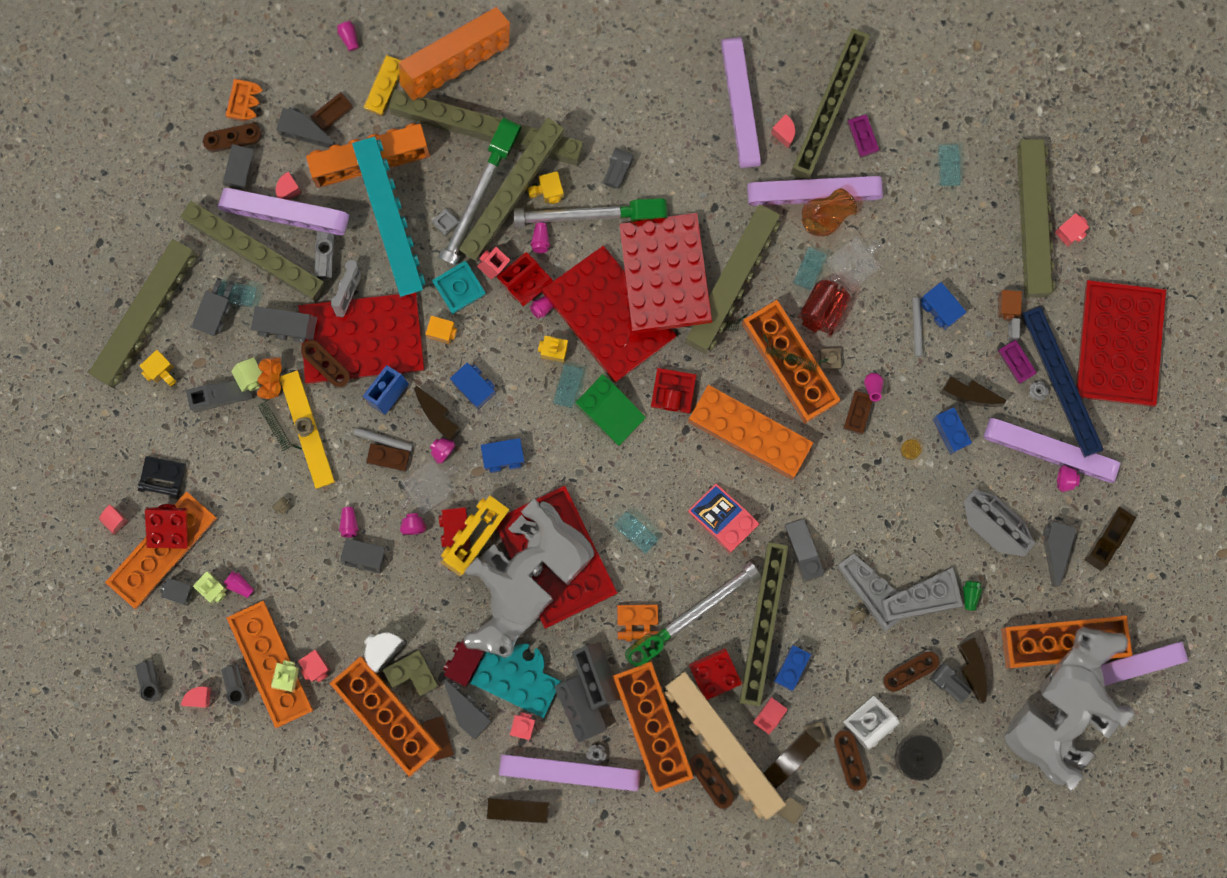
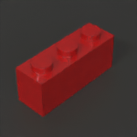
M466 507L442 510V515H439V525L444 529V535H441L442 547L449 546L451 548L455 543L452 539L459 530L463 532L467 525L464 524L468 518ZM470 536L461 547L457 548V550L454 553L455 555H457L459 550L461 549L465 550L466 552L470 550ZM467 553L466 556L462 559V562H463V563H464V561L466 560V558L469 556L468 553Z

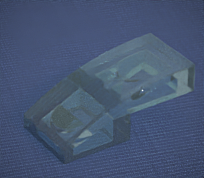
M958 144L938 145L939 185H960Z
M808 247L793 283L811 291L826 258V254Z
M221 281L222 284L217 294L224 296L226 286L229 283ZM238 283L233 284L229 295V304L252 307L257 288Z
M564 364L553 403L569 408L573 407L584 369Z
M625 511L613 525L645 554L658 540L650 530L628 511Z

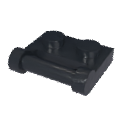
M146 456L141 479L138 483V491L155 492L178 499L186 464ZM153 478L174 482V486L171 488L150 484L148 479Z

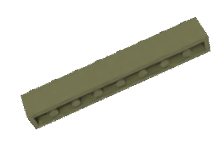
M852 28L791 171L792 175L804 180L810 179L870 35Z
M547 117L459 248L461 252L474 261L479 260V257L493 240L566 131L563 127Z
M1044 139L1020 140L1017 144L1025 298L1049 297L1052 291L1055 290V281L1051 278L1054 262L1050 260L1053 243L1049 241L1052 224L1048 222L1051 205L1047 203L1050 186L1049 183L1046 184L1049 167L1048 164H1045L1048 148L1047 145L1044 146Z
M193 201L189 202L180 216L191 227L317 303L327 287L322 280Z
M760 204L758 205L709 296L712 323L694 325L686 338L685 344L704 354L709 349L713 350L718 341L715 339L717 333H722L727 324L724 322L726 316L731 317L736 307L733 303L736 298L740 300L745 291L742 288L744 283H749L754 274L751 271L753 266H758L763 257L760 255L763 248L767 250L772 240L769 238L771 233H776L781 224L778 221L780 214Z
M174 239L171 240L88 372L91 376L112 388L121 382L123 378L122 373L125 368L131 366L133 362L132 357L135 352L142 348L143 340L154 329V322L157 317L160 318L165 311L164 306L167 301H171L174 297V290L177 285L184 281L186 271L194 265L197 254L192 249Z
M768 542L766 545L739 703L761 706L788 551L787 545Z

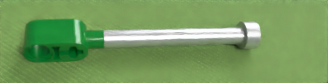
M505 117L502 118L488 148V152L491 155L447 248H442L438 256L439 258L451 264H457L460 258L457 255L459 248L502 158L505 160L508 158L521 131V125Z
M662 198L639 199L630 201V206L524 211V207L514 208L515 228L525 227V223L615 218H630L631 222L657 218L667 219V200Z
M748 562L741 567L742 572L657 634H647L625 651L627 662L634 666H642L662 651L664 643L749 581L753 584L759 580L761 575L757 568L751 562ZM651 640L655 641V642L653 643L654 646H655L654 648L649 647V646H651V643H650ZM635 651L640 652V657L637 661L632 660V654Z

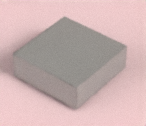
M446 208L432 220V223L446 237L457 227L459 221Z
M1013 318L1008 323L1009 342L1017 341L1020 337V319Z

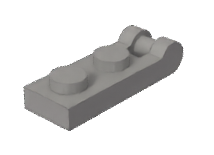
M354 260L346 262L345 267L347 271L343 280L339 282L336 296L332 298L331 306L336 316L344 317L361 277L358 265Z

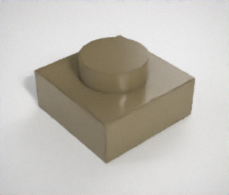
M840 348L820 349V360L828 358L826 362L820 363L821 370L841 369Z

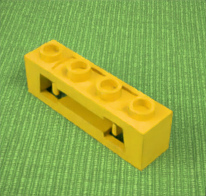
M492 496L480 500L476 506L479 510L475 515L470 514L464 522L467 525L463 532L459 530L452 539L455 543L451 548L447 546L441 554L443 559L440 563L459 577L464 574L465 570L510 510ZM484 511H486L487 513L483 519L480 518ZM494 516L496 517L491 525L489 524L485 527L468 552L461 549L457 555L454 554L457 548L466 542L481 519L489 523ZM468 553L469 556L466 558V560H465L464 563H463V562H462V559H463V558L466 556V554Z

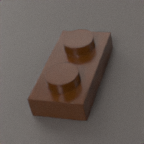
M854 391L843 427L844 430L863 434L872 405L869 394Z
M371 443L366 463L406 472L410 452Z

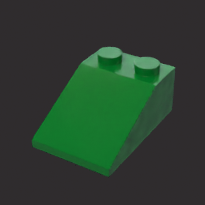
M603 374L575 402V406L618 446L646 419L637 407Z

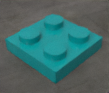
M466 260L432 280L452 315L486 295Z

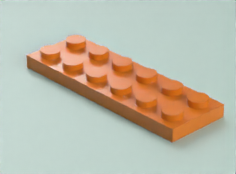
M187 491L175 505L176 508H187L188 548H147L145 537L105 582L134 609H137L217 519L215 515Z
M261 601L227 617V621L274 727L277 729L313 712L314 710L299 677L297 678L294 692L271 687L276 664H282L283 660L292 661L265 601Z

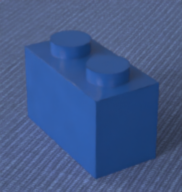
M942 282L927 292L920 300L922 308L927 313L930 312L934 316L936 325L940 328L943 327L944 330L948 329L966 313L965 309Z
M467 362L450 380L479 410L495 395L493 390L495 386L488 378L484 380L480 376L482 372L475 364L471 366Z
M386 365L365 392L363 398L371 407L386 415L409 383L402 374Z
M951 408L933 418L950 455L972 444L955 408Z
M520 438L481 445L484 468L486 471H490V473L501 472V468L509 467V470L519 469L521 465L525 464Z
M792 645L773 682L789 691H793L811 654Z

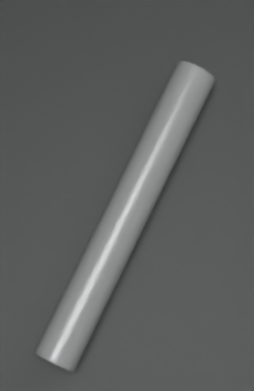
M916 297L912 298L915 357H923L920 298Z
M357 427L354 431L356 436L409 452L413 449L412 444Z

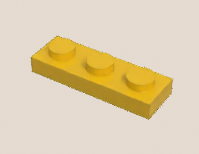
M388 55L385 56L364 105L365 110L383 116L399 79V62L401 60Z

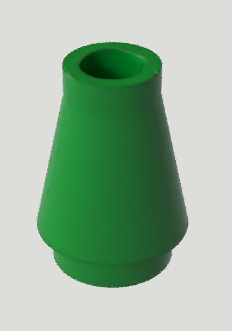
M966 581L965 585H963L964 609L977 611V605L983 590L981 582Z

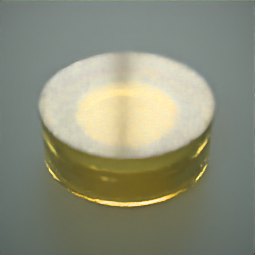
M913 439L906 440L901 445V455L907 460L916 459L921 453L920 444Z

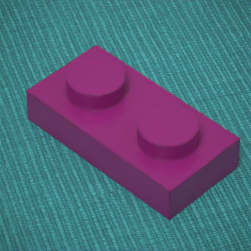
M867 114L848 120L847 123L859 157L862 158L878 153L879 148Z
M1016 340L998 350V353L1018 384L1037 374Z

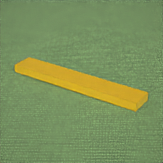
M299 371L280 376V382L294 425L297 419L305 417L309 418L314 425L312 433H309L306 437H301L298 434L315 489L334 484L335 480Z

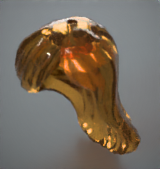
M839 188L827 198L814 199L807 202L802 209L803 227L814 236H829L833 234L845 218L850 215H857L856 200L848 191Z

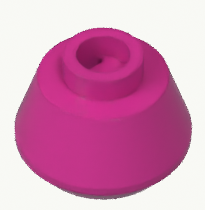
M445 438L436 439L430 446L432 450L431 455L436 463L443 464L455 448V443Z
M1066 465L1061 466L1057 475V489L1061 492L1074 490L1075 486H1079L1080 474H1077L1075 469Z
M418 513L406 514V518L402 519L400 532L403 535L422 534L427 530L423 518L418 517Z

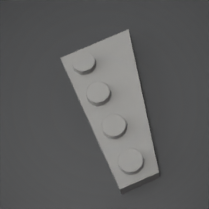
M852 554L836 566L884 632L901 620L885 622L881 606L882 601L900 592L894 590L886 580L875 574L874 570L855 554Z
M953 567L881 602L885 622L961 608L963 606Z

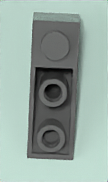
M236 381L204 385L186 390L190 410L194 413L253 399L252 392L249 390L242 392Z
M445 680L444 684L458 724L475 740L492 722L489 719L491 715L483 707L479 710L474 705L476 701L469 694L464 696L459 691L461 687L456 682Z

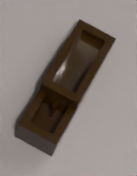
M953 377L946 381L940 392L953 400L974 406L1001 407L1007 401L973 380L968 385H965Z
M416 386L414 390L417 399L427 418L443 437L453 441L460 432V428L446 418L449 410Z
M1119 506L1084 560L1102 571L1109 564L1115 551L1121 546L1136 517Z
M971 638L957 646L966 662L965 665L960 667V670L978 703L982 704L986 702L987 697L986 671L976 640Z
M803 731L762 774L777 789L813 754L820 744L806 731Z
M488 798L487 819L548 823L549 802Z

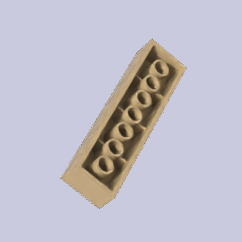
M685 672L664 687L666 689L664 694L671 703L675 701L679 707L676 709L683 719L688 718L691 722L689 725L690 729L695 735L700 734L704 739L701 742L708 752L713 751L716 755L714 758L715 762L720 768H726L729 772L726 775L733 785L738 784L741 788L738 792L745 801H751L754 805L751 809L759 819L762 817L765 820L769 819L786 805Z

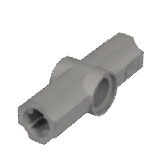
M317 231L315 277L320 280L332 279L335 234ZM323 246L330 247L326 253H322L320 250Z

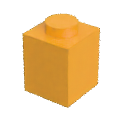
M431 316L425 334L426 337L450 344L451 339L454 340L457 334L454 322Z

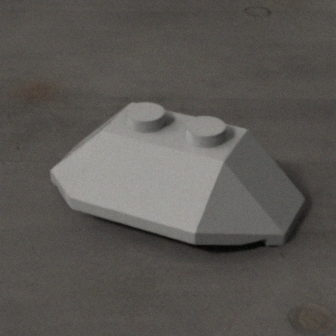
M974 489L964 500L968 525L998 552L1025 556L1034 546L1035 541L1031 538L1026 523L995 495Z

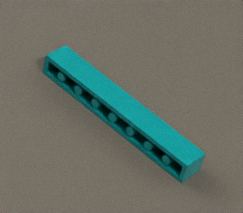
M376 136L352 143L400 297L423 290L422 285L426 283L423 274H418L416 266H420L417 255H413L410 248L414 247L411 235L407 236L404 229L408 228L405 216L401 217L398 210L402 208L399 197L395 198L392 191L396 187L393 178H388L387 171L390 168L387 159H382L381 151H384L381 140H376Z

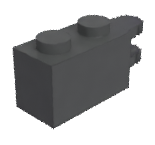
M217 278L212 292L209 290L205 291L191 326L212 336H215L216 333H221L224 322H221L224 314L228 315L232 305L229 304V295L233 288V283L229 282L224 296L217 294L222 284V279Z

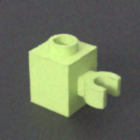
M254 358L235 365L231 372L242 392L246 390L251 392L260 387L257 379L263 371L258 368Z
M206 572L193 585L203 597L213 604L222 601L226 596L225 592L228 590L210 572Z
M283 660L282 664L277 663L271 687L294 692L300 668L294 667V662Z

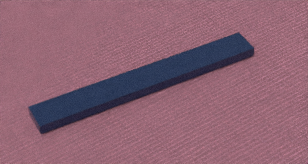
M1041 306L1022 313V318L1083 457L1086 458L1104 450Z

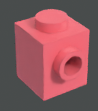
M1075 213L1056 230L1055 234L1069 247L1075 240L1079 243L1087 236L1085 231L1089 226L1083 216Z
M495 247L490 252L486 250L479 257L481 262L477 267L490 279H493L509 263L510 259Z
M318 650L312 651L298 661L303 668L301 670L302 675L306 680L310 679L311 682L317 680L319 683L328 677L327 673L331 671Z
M520 712V716L515 715L510 735L531 740L536 720L531 719L532 715Z

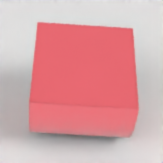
M785 114L772 128L771 134L788 149L794 139L795 126L791 118Z
M289 172L281 176L277 182V198L291 200L302 193Z
M110 504L99 517V521L113 535L129 522L116 507Z
M211 687L191 689L183 697L181 706L209 708Z
M771 697L753 723L770 734L788 709Z

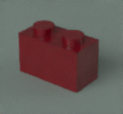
M462 640V642L458 641L453 649L455 655L452 661L448 659L443 670L446 671L444 676L467 687L485 651L469 649Z

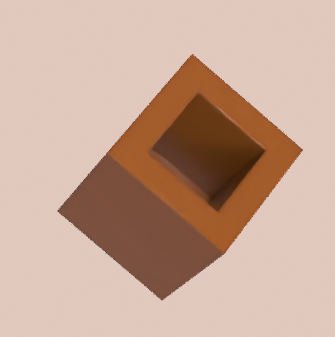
M1002 290L999 293L997 317H1003V320L1011 321L1013 318H1018L1021 315L1022 291Z

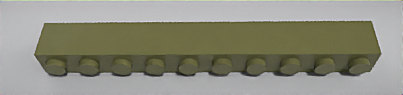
M395 89L389 105L391 115L488 142L492 141L502 120L424 97L413 101L406 92ZM521 125L522 128L513 149L525 151L539 129ZM562 136L548 158L578 166L583 150V141Z

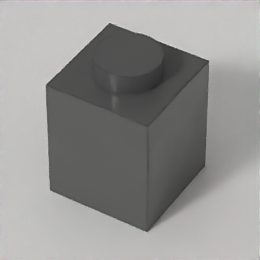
M168 578L167 582L164 581L161 586V597L188 606L194 587Z

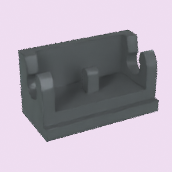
M232 144L223 186L240 190L245 187L253 149Z
M346 539L340 561L345 566L381 574L385 558V548Z

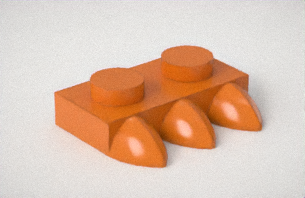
M234 79L225 116L229 119L244 122L255 118L257 115L249 107L260 104L252 95L262 92L261 87L253 82Z
M281 357L262 359L258 368L263 373L260 374L257 381L263 386L259 388L257 395L265 399L279 397L281 390L279 383L280 373L282 371Z

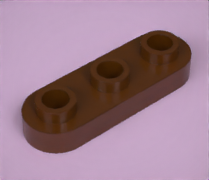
M252 123L206 133L203 137V145L209 152L229 150L232 144L243 147L258 143L262 133L257 125ZM253 130V135H247L248 131ZM229 135H235L233 139H228ZM215 138L214 143H209L210 139Z
M308 340L302 345L301 353L303 357L333 386L344 388L349 384V372L318 342ZM314 348L315 353L310 355L309 350ZM324 362L330 363L328 368L323 367ZM339 375L344 376V379L341 382L337 381V377Z
M924 652L888 672L883 678L884 687L888 691L896 692L933 672L939 666L938 656L933 652ZM926 658H929L931 660V664L929 666L925 665L924 663ZM908 668H912L914 670V674L912 676L907 674ZM891 678L896 679V684L894 686L891 685L889 682Z
M839 731L834 737V745L846 784L852 790H862L867 784V777L855 738L849 731ZM842 737L847 738V743L845 745L841 744L840 739ZM849 756L853 758V763L850 765L846 762ZM853 777H859L858 784L852 782Z
M695 754L690 759L691 770L717 807L721 809L730 807L733 803L732 792L709 758L704 754ZM702 760L704 763L703 767L698 768L696 762ZM709 777L715 779L713 785L708 784L707 780ZM721 794L726 795L727 799L725 802L719 800Z

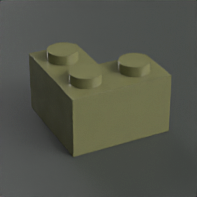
M420 650L383 669L392 688L412 680L419 695L424 696L440 687Z

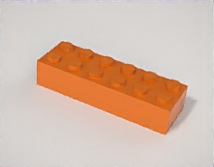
M495 7L400 61L399 82L401 87L414 101L417 98L424 97L434 88H440L448 80L457 78L460 73L474 68L479 62L488 60L498 51L505 50L509 46L510 22Z
M412 123L400 130L390 129L385 134H372L367 137L368 139L376 136V140H381L384 151H381L382 159H387L389 168L430 157L421 124ZM354 139L346 145L341 146L337 144L329 147L328 150H315L310 152V155H306L311 177L317 188L362 176L352 143L361 140Z
M778 300L743 320L742 326L804 424L839 404L841 401L820 366L815 365L816 360ZM763 335L767 337L769 344L765 341ZM767 345L768 347L770 345V348L772 346V349L774 346L775 348L777 347V349L779 348V350L781 348V351L783 349V352L785 350V353L787 351V354L789 353V355H793V358H791L783 354L784 356L794 360V364L793 361L791 363V360L783 357L782 355L776 352L774 353L778 355L777 358L776 355L774 357V354L772 356V353L770 352L768 354V351L765 354L766 349L770 350L769 348H767ZM799 361H801V362H803V363H805V364H807V365H809V366H810V364H811V362H812V365H814V366L817 367L816 371L814 372V370L812 371V369H811V370H810V368L808 369L807 366L803 365V364L800 363Z
M710 385L706 387L688 420V423L791 480L794 479L814 443Z
M1127 616L1001 628L1006 669L1057 664L1074 646L1076 633L1081 627L1098 629L1108 633L1124 634L1128 639L1126 650L1114 654L1110 659L1132 657Z
M360 656L329 683L409 777L413 776L442 750L441 746L381 676L369 667L364 657Z
M652 662L614 675V681L655 793L694 779Z

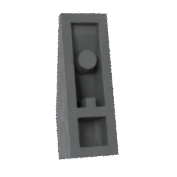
M293 107L282 109L276 129L280 136L326 148L336 145L327 134L301 113L299 109Z
M802 519L785 524L802 581L806 582L822 577L824 572L805 520Z
M1055 521L1045 526L1043 536L1045 537L1044 547L1051 584L1053 587H1059L1077 528Z

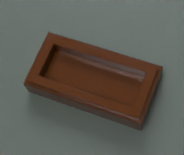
M340 92L311 115V118L325 132L354 107Z
M443 716L424 721L425 729L442 748L433 757L434 761L453 756L454 753Z

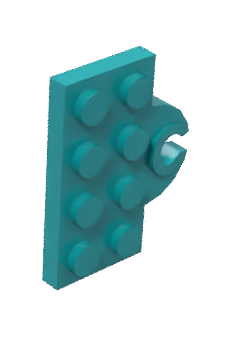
M526 643L516 645L511 656L506 658L485 652L470 684L544 718L556 693L554 686L560 684L561 681L543 673L545 660L541 651L536 647L534 658L530 661L523 657V652L530 645Z

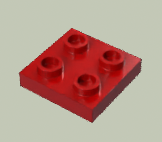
M657 368L651 408L690 414L696 374Z
M174 504L146 507L147 548L187 549L189 546L187 508H176Z
M726 648L689 664L699 689L706 700L742 685Z

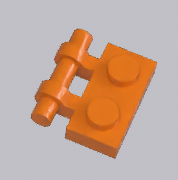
M617 605L618 626H626V632H618V640L632 642L633 639H641L647 634H657L658 631H650V625H658V605ZM644 625V631H632V626Z

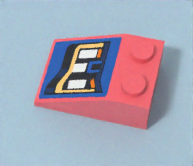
M717 484L687 511L729 554L759 526V523Z

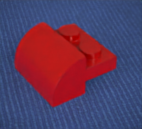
M527 252L497 276V279L506 291L523 307L541 293L544 287L553 282L552 278Z

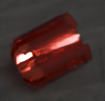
M831 280L818 281L797 319L801 318L803 320L802 325L814 333L822 331L828 333L826 337H831L851 302V296L847 289L843 286L838 289L839 284Z

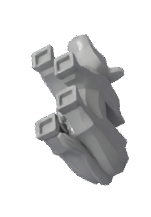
M535 498L521 512L526 518L532 519L535 522L527 521L521 515L508 528L512 533L525 535L528 540L527 548L517 553L511 561H508L503 552H499L498 548L493 544L480 559L476 558L465 570V573L469 576L480 577L490 589L492 596L491 611L493 619L478 630L468 632L465 635L463 642L469 649L483 650L504 658L511 656L517 639L538 619L544 609L554 601L531 577L533 575L537 577L544 569L542 565L545 564L568 586L594 556V550L590 542L579 531L564 523L552 505L543 501L539 504Z
M1081 627L1076 633L1074 646L1040 684L1042 696L1059 708L1054 715L1055 719H1051L1027 701L1013 718L1004 735L1005 743L1015 754L1039 766L1051 782L1057 785H1064L1066 783L1070 791L1083 778V773L1078 768L1068 766L1066 763L1076 764L1083 770L1095 755L1091 748L1075 747L1073 739L1082 734L1089 723L1093 724L1098 731H1101L1105 737L1109 738L1119 725L1124 728L1135 715L1134 708L1131 706H1119L1107 695L1100 667L1114 654L1126 650L1128 646L1127 637L1122 633H1108L1098 629Z

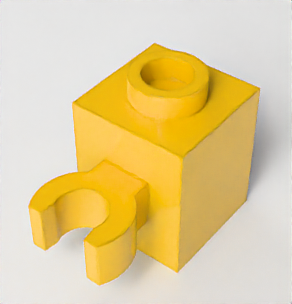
M558 171L539 176L540 185L527 188L530 198L543 195L545 203L556 204L561 199H564Z
M544 336V341L540 340L538 346L541 358L564 363L568 340Z
M158 350L153 352L139 365L143 369L141 374L148 381L153 380L158 383L163 379L171 387L177 382L169 374L174 366Z

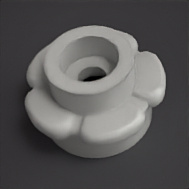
M1041 381L1034 382L1029 387L1030 397L1037 401L1044 400L1045 396L1049 393L1046 384Z
M594 744L588 748L589 751L586 756L589 761H592V764L598 765L605 761L607 754L602 745L596 746Z

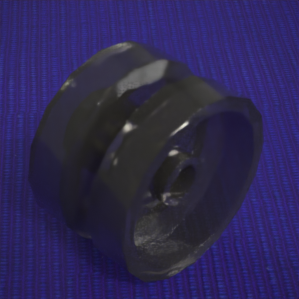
M916 735L909 736L898 744L894 754V761L899 773L916 781H924L936 776L941 769L943 756L939 745L934 740L926 736ZM918 754H921V762L916 761V756Z

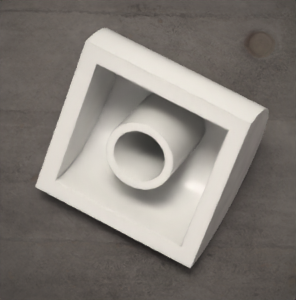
M381 633L376 636L370 634L364 642L367 645L365 649L367 664L373 671L381 673L406 642L402 638L390 633Z
M875 696L870 698L843 721L849 731L867 750L875 747L882 738L890 734L900 724L896 716Z

